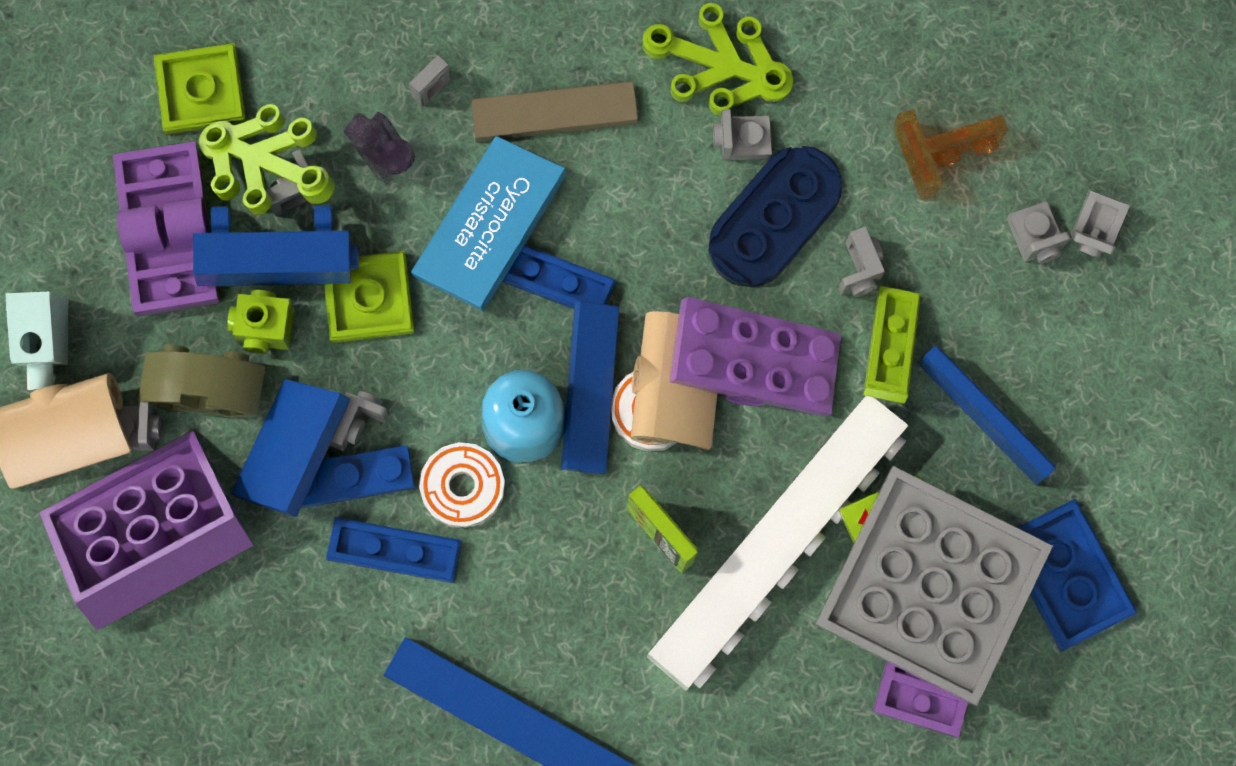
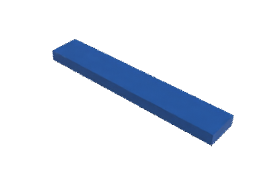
M406 637L383 675L543 766H634V764Z

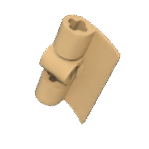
M662 311L648 312L645 316L641 356H638L632 377V393L636 394L631 439L640 443L656 445L667 444L672 441L709 450L712 446L718 393L670 382L679 314Z
M111 373L69 386L68 384H56L40 388L31 392L28 399L0 407V468L9 488L17 489L132 452L117 414V410L122 409L123 406L121 390Z

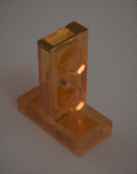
M914 109L899 113L893 125V130L920 201L936 196L942 185L935 163H937L938 167H946L961 159L960 155L975 151L977 156L988 154L999 147V143H1001L1008 131L1003 115L925 139Z

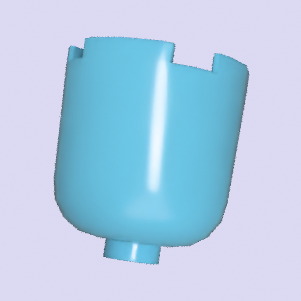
M514 370L501 375L488 387L482 401V430L488 445L500 457L514 463L533 462L547 457L560 444L565 427L564 405L557 387L545 376L531 370ZM521 398L527 399L530 403H523ZM516 400L519 404L517 409L513 406Z

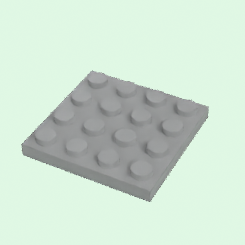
M893 466L814 625L973 706H977L1053 546Z

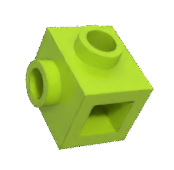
M252 290L251 295L238 294L236 307L231 306L229 309L228 331L233 332L232 335L237 343L243 346V350L247 352L266 354L269 352V348L289 350L295 309L290 299L276 298V294L270 291Z

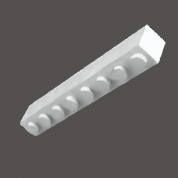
M865 396L652 648L647 658L685 691L692 684H695L700 689L716 670L710 664L721 650L726 655H729L744 637L738 630L748 617L756 622L772 603L766 598L772 588L777 584L781 589H784L799 571L793 565L803 552L810 557L825 540L826 536L820 531L831 519L834 523L838 524L842 519L838 510L852 504L847 499L858 487L862 492H865L880 474L874 468L883 456L891 460L905 444L906 440L900 435L908 425L876 398Z

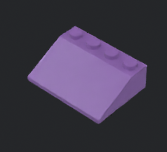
M194 431L181 436L39 512L73 600L97 631L254 546Z

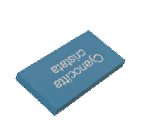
M495 136L417 261L411 274L414 278L484 312L568 175L566 169Z

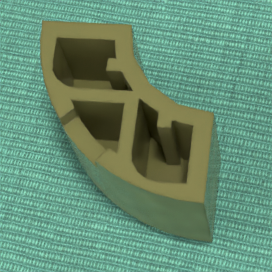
M164 345L163 352L145 353L137 403L150 402L153 407L167 411L205 413L227 418L258 416L265 366L249 362V355L234 351L224 352L223 357L190 353V349L178 345Z

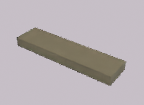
M633 81L471 99L476 142L492 141L495 136L502 139L638 124Z

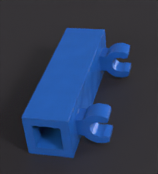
M314 205L315 231L231 233L229 207H211L212 233H193V275L198 287L351 284L350 270H359L358 244L350 245L349 231H333L331 205Z

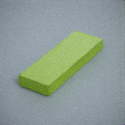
M885 286L879 287L863 391L864 396L905 404L909 392L921 294Z

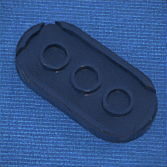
M789 147L778 151L767 161L718 218L711 230L708 252L713 267L722 278L737 286L757 287L772 282L785 270L833 213L841 198V175L838 166L830 156L814 147Z

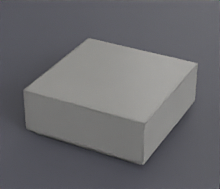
M437 56L409 83L412 98L421 106H426L450 82L448 64Z

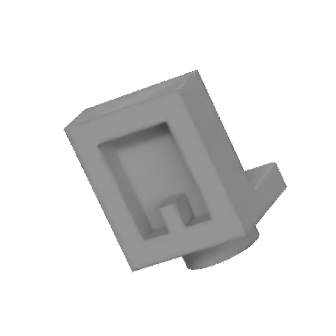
M730 109L722 110L720 123H713L714 148H721L722 160L770 159L772 149L769 116L731 117Z
M300 149L292 153L298 166L302 168L317 166L313 158L305 161ZM281 177L275 180L270 188L266 189V192L272 198L271 207L276 217L308 202L299 192L296 184Z
M1047 201L1010 213L1006 218L1024 262L1037 259L1039 264L1050 262L1062 255L1061 250L1071 240L1068 232L1060 233Z
M359 391L357 396L346 392L345 396L350 401L329 446L345 452L349 443L355 445L365 425V421L360 419L362 414L385 423L388 413L386 408L381 406L383 401L380 398L363 391Z
M140 402V406H122V409L117 410L119 420L132 451H154L155 439H161L163 434V418L161 414H156V408L150 402Z

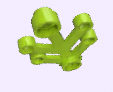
M707 3L701 7L698 22L704 30H707L717 52L675 37L673 31L663 24L651 25L643 34L642 47L649 57L663 59L673 54L710 68L694 76L679 74L673 78L670 92L672 97L679 102H687L692 99L694 94L734 77L745 80L748 83L732 91L726 88L715 89L709 98V109L713 114L721 116L722 110H732L733 107L757 97L771 102L780 101L786 98L792 90L794 81L792 72L783 63L772 61L760 37L761 23L754 17H744L739 21L736 36L741 43L747 45L755 65L740 60L722 23L723 10L715 3ZM711 12L716 14L718 19L710 22L704 18V15ZM751 26L756 30V33L746 35L742 32V28ZM662 34L665 36L666 41L655 43L652 40V36ZM776 75L781 82L777 85H772L767 82L766 77ZM680 83H685L689 85L690 91L680 93L677 91L676 86ZM717 97H724L728 100L729 104L725 107H719L714 103V100Z
M267 104L261 107L257 112L256 118L235 126L227 121H217L207 126L200 135L199 148L207 158L214 161L216 175L211 182L212 190L220 199L225 201L231 200L238 195L240 183L233 176L231 158L236 157L243 162L247 190L243 195V203L254 215L266 213L272 205V198L266 192L262 169L296 184L299 192L312 204H320L327 201L334 193L335 183L324 168L319 166L302 168L274 155L296 146L306 147L311 145L317 137V130L307 118H298L289 125L287 132L252 145L243 142V140L265 131L275 133L284 126L285 116L276 105ZM275 115L273 120L267 122L269 117ZM307 129L303 135L298 136L302 130ZM230 182L226 189L221 190L226 183ZM262 197L258 203L253 204L256 198Z

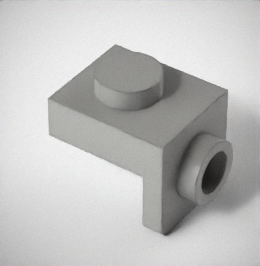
M1089 189L1071 233L1072 239L1078 242L1077 249L1095 257H1100L1102 251L1113 255L1116 248L1114 242L1130 205Z
M865 226L851 231L845 242L857 273L842 279L838 287L841 296L852 292L854 297H860L874 291L877 288L876 283L881 280L885 272L881 264L883 252L880 243L876 237L870 238Z

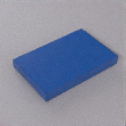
M284 379L231 495L243 501L297 517L350 399L338 392Z
M1076 498L1017 527L1053 546L1030 596L1060 652L1138 613Z

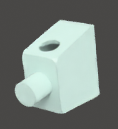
M49 291L6 293L10 360L12 364L27 367L28 391H35L54 385L53 366L68 365L69 299ZM41 339L42 346L40 350L37 352L36 346L38 341Z

